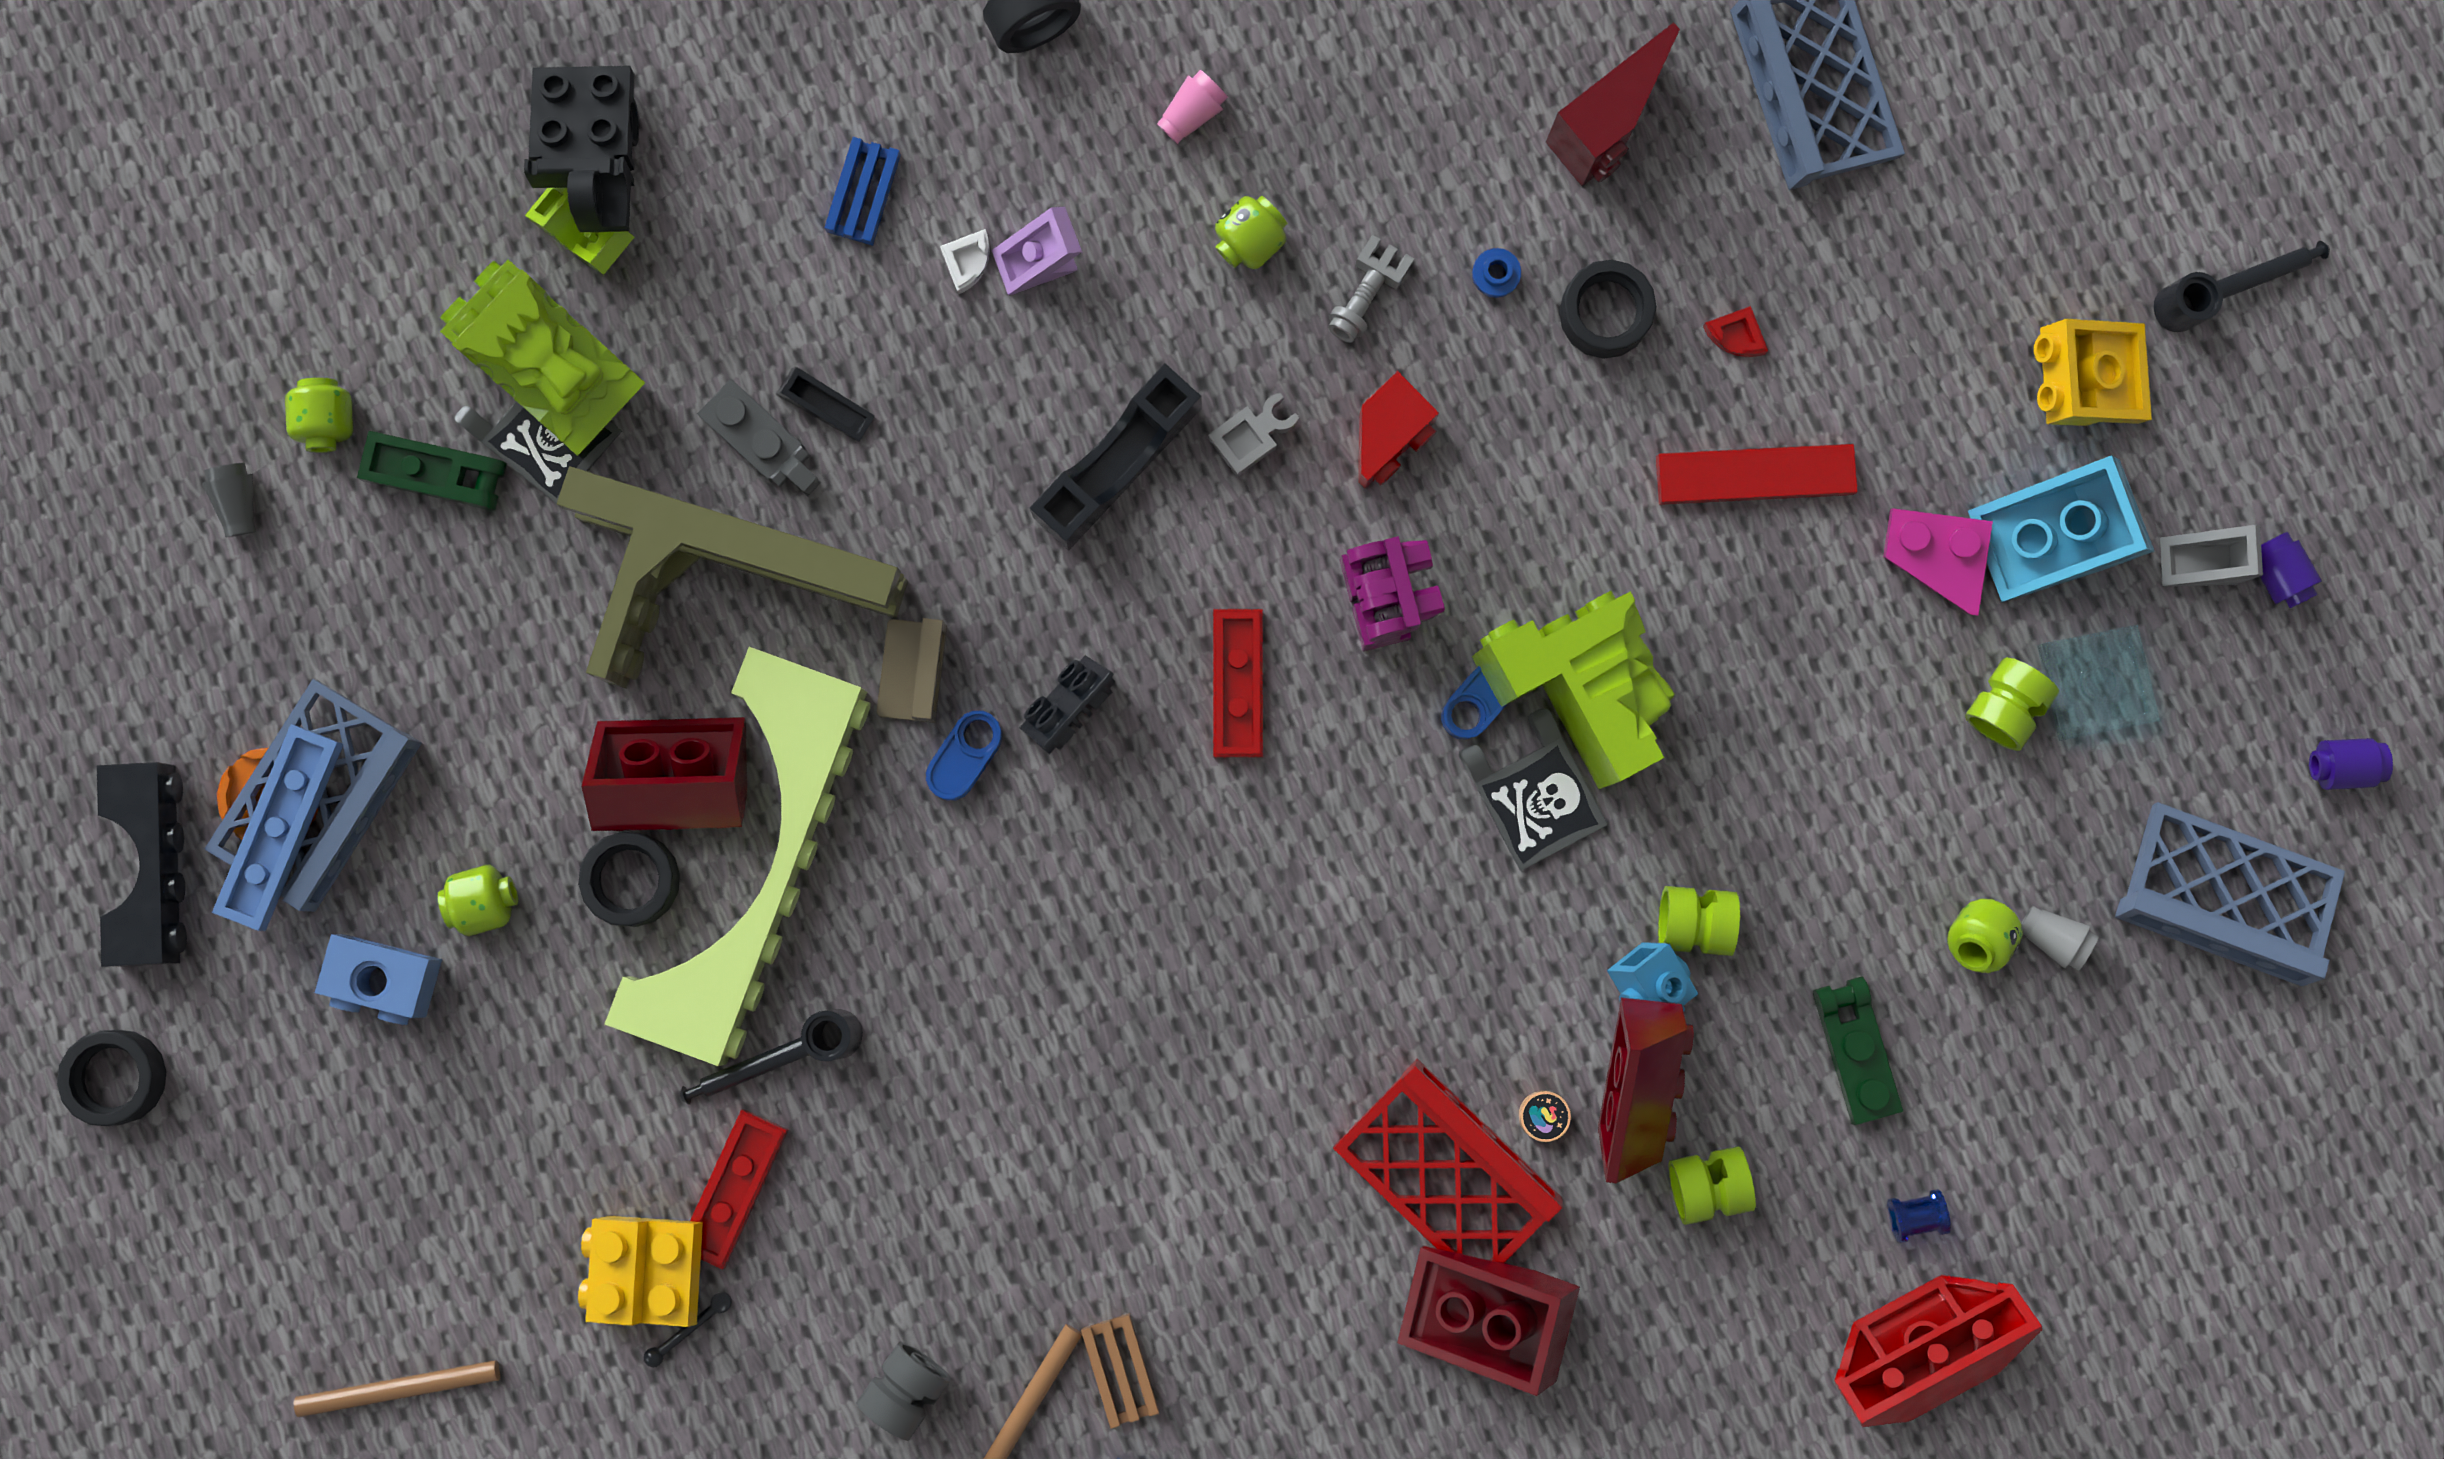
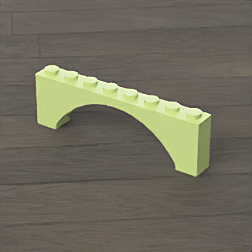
M749 647L731 693L744 699L758 720L769 743L777 768L781 791L782 820L779 843L772 868L760 893L745 915L710 948L683 964L643 979L633 976L622 977L605 1021L607 1026L716 1066L726 1065L729 1057L736 1059L743 1047L747 1031L740 1029L747 1010L754 1012L760 1002L765 984L758 981L765 962L773 964L779 952L782 936L777 935L776 932L782 916L790 917L796 907L800 895V889L794 887L800 869L808 870L812 864L818 842L812 841L818 821L825 824L831 814L835 795L829 794L835 776L843 777L848 769L853 754V749L847 747L853 729L861 730L864 726L871 705L870 702L864 701L867 692L859 686Z

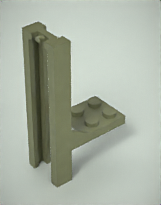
M571 466L568 468L557 501V505L562 509L575 512L574 517L579 521L631 536L586 673L625 689H627L629 679L636 680L642 669L644 652L639 651L645 632L651 633L656 626L660 612V606L655 604L657 595L700 558L893 618H897L908 584V580L898 567Z

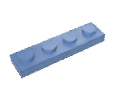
M290 725L212 913L257 931H266L344 745L343 743L302 727Z

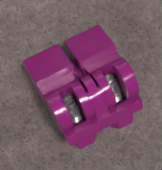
M1399 536L1351 548L1346 551L1347 554L1341 555L1340 564L1350 602L1362 601L1353 605L1352 612L1363 652L1408 641L1411 639L1410 632L1418 630L1421 622L1428 621L1444 613L1445 607L1439 586L1413 591L1409 574L1432 569L1433 567L1427 540L1400 543Z

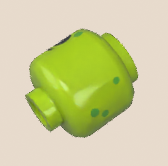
M1244 196L1216 222L1215 232L1221 241L1215 246V249L1233 268L1242 263L1247 268L1258 269L1285 244L1286 234L1283 228L1288 223L1265 197L1260 196L1256 200L1252 197Z
M330 378L301 379L297 381V387L291 389L286 394L287 433L291 439L305 443L306 451L315 453L336 451V443L343 442L353 435L352 398L346 389L338 387L337 380Z
M491 865L479 866L449 876L445 881L444 890L438 892V905L444 923L449 929L456 928L464 936H472L505 926L510 921L511 906L518 904V894L510 876L503 878L500 872Z
M1978 899L1971 901L1961 910L1950 927L1947 942L1950 952L1962 966L1975 972L1992 973L1999 971L2009 962L2020 945L2023 930L2015 912L2005 904L1993 899Z

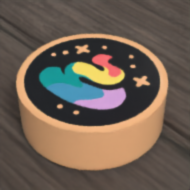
M1534 1092L1527 1096L1520 1106V1125L1524 1132L1535 1140L1541 1142L1557 1140L1565 1134L1570 1125L1571 1114L1567 1103L1562 1097L1553 1092Z

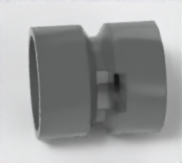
M898 1342L881 1366L884 1377H874L856 1404L869 1419L882 1429L902 1440L909 1441L926 1417L924 1405H934L952 1379L941 1366L925 1354L906 1343Z

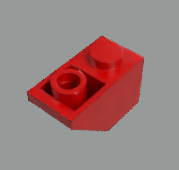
M1399 371L1388 379L1361 407L1359 417L1358 482L1365 489L1374 480L1380 486L1383 485L1401 467V464L1396 460L1409 447L1417 452L1437 432L1432 425L1436 422L1439 412Z

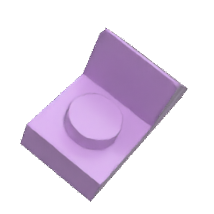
M1052 207L991 250L1008 295L1016 294L1075 272L1078 269L1074 257L1082 253L1065 207Z

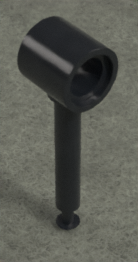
M2318 241L2316 248L2308 250L2302 247L2217 281L2209 274L2203 272L2190 273L2159 291L2153 305L2155 317L2160 325L2169 331H2187L2215 316L2222 306L2223 299L2311 265L2312 259L2319 256L2322 259H2327L2330 248L2323 241ZM2183 294L2190 299L2193 310L2186 306Z
M833 1009L816 1012L804 1023L800 1038L700 1079V1085L690 1089L682 1086L680 1091L681 1100L690 1105L691 1099L702 1094L710 1097L809 1055L816 1060L825 1062L849 1057L856 1052L861 1044L863 1037L862 1026L857 1017L847 1010ZM829 1021L836 1023L842 1033L841 1042L835 1049L827 1046L823 1040V1029Z

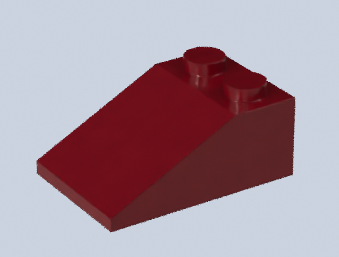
M1674 22L1557 113L1546 144L1581 186L1585 185L1592 178H1595L1598 183L1602 182L1622 164L1619 159L1629 150L1626 143L1636 126L1680 31Z
M1423 1246L1419 1251L1397 1343L1538 1396L1557 1382L1580 1286L1533 1269Z

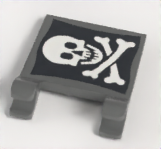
M517 401L495 426L491 425L469 406L462 407L455 416L458 424L556 504L569 466L588 472L622 432L621 429L610 421L577 456Z
M1547 708L1538 709L1528 716V721L1543 747L1492 773L1481 748L1477 745L1468 746L1459 752V758L1477 788L1520 871L1608 825L1564 742L1551 711Z

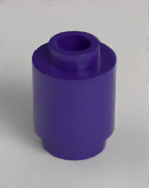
M2286 532L2261 544L2263 575L2259 577L2275 605L2286 601L2290 609L2318 595L2313 586L2319 584L2322 580L2299 540L2294 542L2289 532Z
M2372 738L2323 740L2318 744L2316 751L2310 754L2309 770L2312 778L2318 780L2320 786L2325 790L2374 788L2380 782H2387L2391 778L2393 758L2391 750L2386 743H2377Z

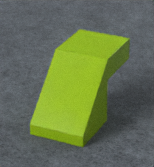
M547 188L525 214L529 220L580 260L603 275L635 238L628 231L579 232L570 212L567 188Z

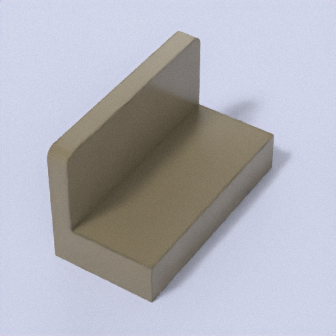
M923 618L922 622L896 619L888 621L877 703L878 716L936 723L947 625L943 620Z

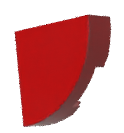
M1751 306L1705 322L1703 325L1706 334L1712 342L1730 354L1740 357H1757L1768 352Z

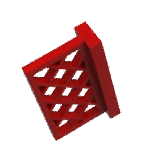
M1418 1058L1333 1146V1149L1436 1249L1463 1254V1239H1492L1493 1257L1490 1260L1505 1263L1546 1220L1549 1222L1563 1208L1562 1197ZM1401 1092L1418 1106V1125H1389L1388 1106ZM1382 1113L1383 1125H1370ZM1424 1113L1436 1125H1424ZM1361 1133H1383V1160H1362L1349 1146ZM1389 1133H1418L1419 1160H1390ZM1424 1133H1446L1454 1141L1455 1160H1425ZM1460 1148L1473 1160H1461ZM1390 1168H1419L1420 1195L1397 1194L1390 1187ZM1425 1168H1455L1456 1195H1426ZM1461 1168H1482L1491 1176V1195H1461ZM1373 1169H1384V1180ZM1497 1183L1509 1195H1497ZM1491 1203L1492 1230H1462V1204ZM1497 1203H1519L1532 1218L1520 1230H1498ZM1409 1204H1420V1215ZM1426 1204H1456V1230H1435L1427 1222ZM1445 1239H1457V1250ZM1498 1239H1510L1498 1251Z

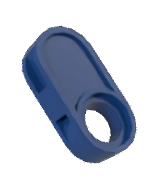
M1480 666L1466 678L1442 708L1441 721L1443 727L1448 734L1457 739L1467 740L1475 738L1490 725L1505 707H1501ZM1467 702L1474 705L1479 714L1478 722L1474 728L1463 730L1454 724L1451 715L1456 704Z
M971 711L964 714L930 761L926 770V782L929 789L936 796L944 800H958L965 797L998 751L1003 740V731L1000 723L990 713ZM975 721H984L993 730L991 742L981 749L970 747L965 740L967 727Z

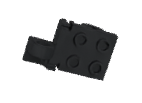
M631 66L538 67L532 69L529 159H524V173L532 188H567L570 212L579 232L629 231L631 186H634V178L631 171L635 170V163L632 159V146H637L639 141V116L634 99L635 75Z

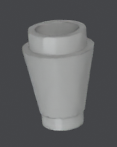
M2033 905L2021 922L2023 935L2064 969L2069 965L2079 971L2089 958L2099 936L2089 931V925L2043 909L2040 910Z

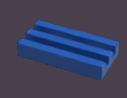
M852 137L824 229L827 233L873 246L901 157L898 149L891 147L885 149L881 147V144L874 142L868 144L860 138ZM865 154L867 157L845 226L839 225L860 156ZM878 158L886 160L864 231L857 230Z

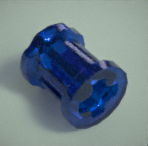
M1939 1189L1929 1191V1196L1902 1202L1897 1198L1888 1199L1889 1219L1897 1242H1908L1909 1236L1937 1231L1940 1235H1946L1951 1232L1948 1207Z

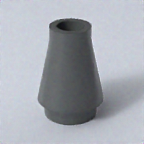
M245 463L222 465L204 470L207 482H203L202 485L223 526L225 537L256 532L253 507V474H247Z

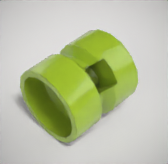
M2006 657L2002 659L1988 680L1992 690L1979 693L1965 714V719L1972 727L1997 744L2011 750L2020 751L2036 729L2033 717H2041L2046 714L2059 695V688L2037 669L2014 658Z
M1665 886L1659 907L1658 943H1668L1674 951L1690 952L1696 945L1699 946L1703 954L1733 956L1740 926L1738 893L1707 890L1703 896H1698L1695 888Z
M1735 1146L1711 1151L1706 1161H1703L1698 1155L1669 1160L1668 1170L1673 1197L1679 1217L1684 1225L1712 1220L1717 1210H1720L1726 1216L1755 1210L1756 1198L1753 1180L1747 1159L1741 1147Z

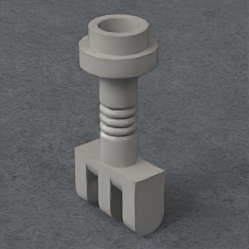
M1375 235L1370 237L1355 264L1356 267L1366 272L1359 288L1356 289L1354 296H1352L1346 307L1335 306L1329 315L1331 322L1328 329L1333 335L1345 342L1351 343L1356 337L1363 336L1367 329V324L1362 317L1382 284L1385 283L1397 290L1415 258L1406 254L1400 260L1397 269L1390 266L1398 251L1396 247L1390 244L1381 258H1376L1373 254L1378 250L1381 239Z

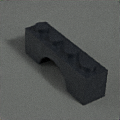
M1164 363L1133 396L1124 413L1106 436L1080 462L1072 468L1063 471L1029 507L1032 517L1067 550H1070L1202 409V396Z
M160 762L97 765L98 816L120 825L132 838L139 856V873L132 892L121 905L100 916L101 967L180 963V953L184 952L186 948V929L183 923H179V903L184 900L186 886L183 875L178 873V853L184 847V831L181 824L177 823L176 803L182 800L183 783L180 775L176 773L175 765Z

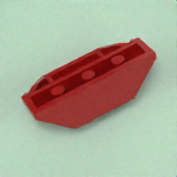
M1940 1275L1853 1322L1840 1368L1834 1380L1835 1385L1862 1427L1909 1422L1999 1374L2042 1331V1325L2013 1284L2000 1282L1994 1284L1977 1279Z

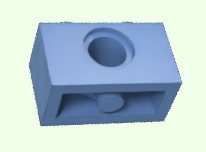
M331 934L315 993L331 997L329 1003L331 1007L359 1013L362 1005L378 1009L377 1018L380 1020L408 1025L409 1018H424L427 1016L442 959L350 935ZM378 967L384 971L387 978L386 987L380 994L374 993L369 985L370 975Z

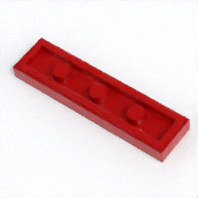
M1854 444L1660 453L1656 456L1659 505L1847 496L1858 492Z

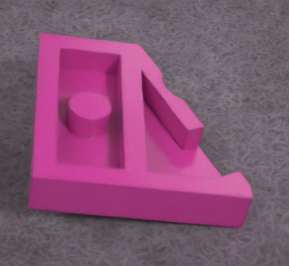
M1892 508L1889 514L1883 557L1961 608L1965 613L1978 616L1993 521Z

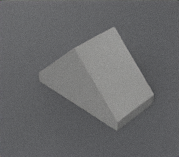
M2259 525L2160 538L2162 585L2165 587L2238 585L2263 575Z

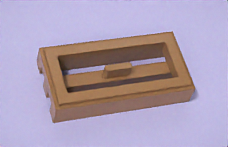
M1130 1313L1082 1328V1336L1110 1429L1118 1427L1122 1423L1140 1420L1144 1416L1149 1415L1150 1417L1159 1414L1157 1401ZM1121 1327L1124 1331L1145 1401L1144 1405L1136 1407L1113 1331ZM1102 1333L1126 1411L1119 1413L1117 1412L1095 1339V1335Z

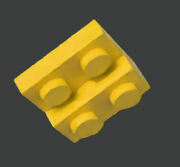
M2063 319L2040 328V335L2034 344V356L2043 365L2044 383L2038 390L2037 403L2042 411H2046L2047 424L2088 426L2098 422L2139 424L2152 420L2144 323Z
M606 1216L592 1219V1226L585 1230L581 1241L582 1254L585 1258H589L588 1278L582 1281L578 1291L579 1306L582 1309H586V1322L630 1326L640 1323L680 1327L697 1325L703 1222Z

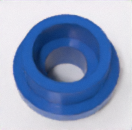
M1501 248L1486 250L1478 256L1473 265V282L1477 289L1486 296L1494 298L1507 296L1516 289L1521 279L1520 263L1515 255L1508 250ZM1494 264L1501 265L1506 271V276L1501 279H1495L1489 274L1488 268Z

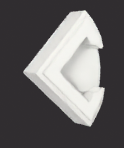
M986 229L940 246L958 295L975 285L986 270L988 252L990 254Z

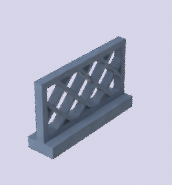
M1739 0L1730 10L1788 190L1807 186L1811 181L1895 160L1905 154L1855 0H1838L1841 9L1836 19L1813 6L1816 0ZM1784 2L1801 12L1793 29L1776 19L1772 5ZM1807 17L1830 30L1822 46L1799 34ZM1836 34L1852 42L1855 56L1851 63L1828 51ZM1793 44L1816 57L1807 74L1791 65L1788 53ZM1822 62L1844 74L1837 91L1814 79ZM1851 79L1867 87L1870 100L1865 109L1843 96ZM1807 90L1830 102L1822 120L1806 111L1803 98ZM1837 107L1859 119L1851 137L1829 124ZM1866 124L1882 133L1887 149L1874 151L1858 142ZM1822 135L1845 147L1839 161L1823 163L1818 147ZM1852 152L1858 155L1849 158Z
M312 679L204 849L232 865L236 854L225 848L224 845L235 828L249 825L257 806L255 796L260 788L266 784L291 724L299 727L302 724L304 729L320 735L340 731L346 758L338 759L334 768L347 765L351 784L345 794L328 798L325 788L317 807L321 810L324 827L318 837L303 840L295 860L297 870L288 884H285L281 893V897L284 898L282 901L295 909L316 912L422 742L406 732L398 730L320 681ZM321 695L334 703L338 724L313 730L309 711ZM345 710L359 719L347 721ZM368 724L383 733L371 752L355 755L350 728ZM365 761L358 771L357 762ZM338 803L333 813H331L330 805ZM248 809L249 817L241 819ZM311 846L304 856L303 847Z
M2157 802L2152 805L2127 896L2120 899L2115 918L2296 985L2305 986L2323 980L2326 977L2330 960L2323 958L2345 871ZM2163 819L2179 825L2188 842L2187 845L2169 853L2159 834ZM2196 832L2202 833L2206 836L2199 838ZM2212 838L2225 842L2235 861L2216 870L2202 843ZM2192 849L2206 875L2186 884L2172 857ZM2243 849L2253 853L2246 856ZM2154 851H2156L2159 858L2152 861ZM2259 855L2272 859L2282 878L2263 887L2249 860ZM2159 863L2163 864L2176 888L2165 895L2144 888L2149 869ZM2238 866L2252 893L2233 901L2220 874ZM2289 866L2300 870L2293 873ZM2307 872L2327 879L2322 899L2312 904L2308 901L2296 879ZM2209 880L2223 907L2212 912L2201 909L2190 888ZM2285 883L2299 910L2280 918L2267 891ZM2179 894L2182 901L2174 899L2172 897ZM2256 897L2270 924L2260 929L2248 926L2237 908L2238 905ZM2317 907H2319L2318 915H2316L2315 911L2313 910ZM2226 912L2229 918L2220 916V914ZM2303 915L2313 933L2309 948L2294 943L2284 923ZM2273 929L2277 936L2267 932Z

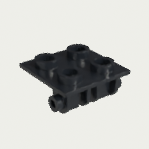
M1086 655L1080 661L1074 660L1070 662L1057 678L1059 684L1047 698L1042 696L1029 706L1024 714L1026 721L1019 728L1049 755L1055 748L1060 751L1076 733L1069 724L1072 722L1079 729L1083 726L1075 717L1081 711L1089 718L1093 715L1085 706L1089 704L1093 709L1097 710L1113 693L1110 688L1116 682L1112 678L1114 674Z

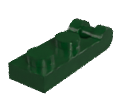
M368 431L357 478L367 483L496 511L499 496L495 495L498 478H504L507 463L487 456ZM466 470L479 472L475 489L462 486Z
M1861 976L1847 980L1846 986L1832 990L1830 986H1825L1813 990V997L1851 1124L1859 1125L1904 1112L1871 1005L1870 990L1864 977ZM1852 1005L1856 1019L1841 1023L1838 1009Z

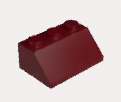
M745 717L597 721L581 786L591 831L742 827L747 799Z
M1621 997L1598 1122L1606 1183L1616 1184L1661 1162L1666 1141H1674L1677 1116L1676 1112L1672 1111L1674 1098L1682 1099L1685 1087V1070L1680 1068L1682 1055L1691 1054L1694 1038L1693 1025L1686 1024L1682 1004Z

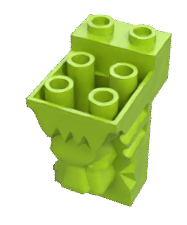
M509 259L502 266L492 261L475 279L474 283L480 287L475 295L468 302L462 297L457 298L441 315L440 318L446 325L440 332L452 342V345L481 368L497 385L508 392L515 401L578 456L639 391L645 382L596 339L583 325H580L570 316L566 309L559 306L523 269L517 268Z
M1611 590L1575 611L1577 620L1572 622L1569 614H1566L1543 626L1541 630L1537 629L1533 620L1519 627L1516 620L1513 619L1480 639L1479 641L1483 648L1472 656L1476 666H1480L1501 707L1543 686L1598 789L1621 782L1665 758L1655 741L1657 738L1649 726L1670 709V701L1675 693L1655 670L1653 655L1640 637L1646 631L1631 591L1615 598Z

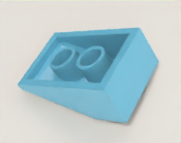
M2112 455L1968 510L1971 519L1993 521L1987 565L2001 602L2093 574L2154 552L2121 461Z

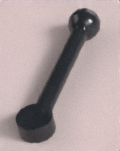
M725 1292L715 1294L711 1299V1305L697 1315V1325L683 1327L658 1348L652 1347L647 1349L643 1356L645 1364L652 1368L660 1366L664 1359L663 1356L716 1313L728 1311L732 1304L730 1295Z

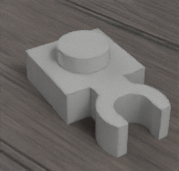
M1281 393L1270 396L1264 403L1263 412L1257 417L1247 406L1208 434L1209 441L1237 477L1277 448V444L1270 435L1273 433H1287L1297 425L1299 417L1296 413L1283 421L1277 420L1273 416V409L1284 400Z

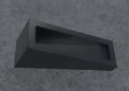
M798 367L791 368L776 393L781 398L860 442L875 417L872 413Z

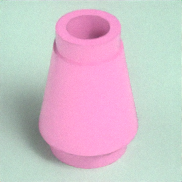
M1199 70L1193 78L1189 75L1187 76L1157 125L1178 144L1183 138H1186L1223 110L1220 105L1228 96L1208 75Z

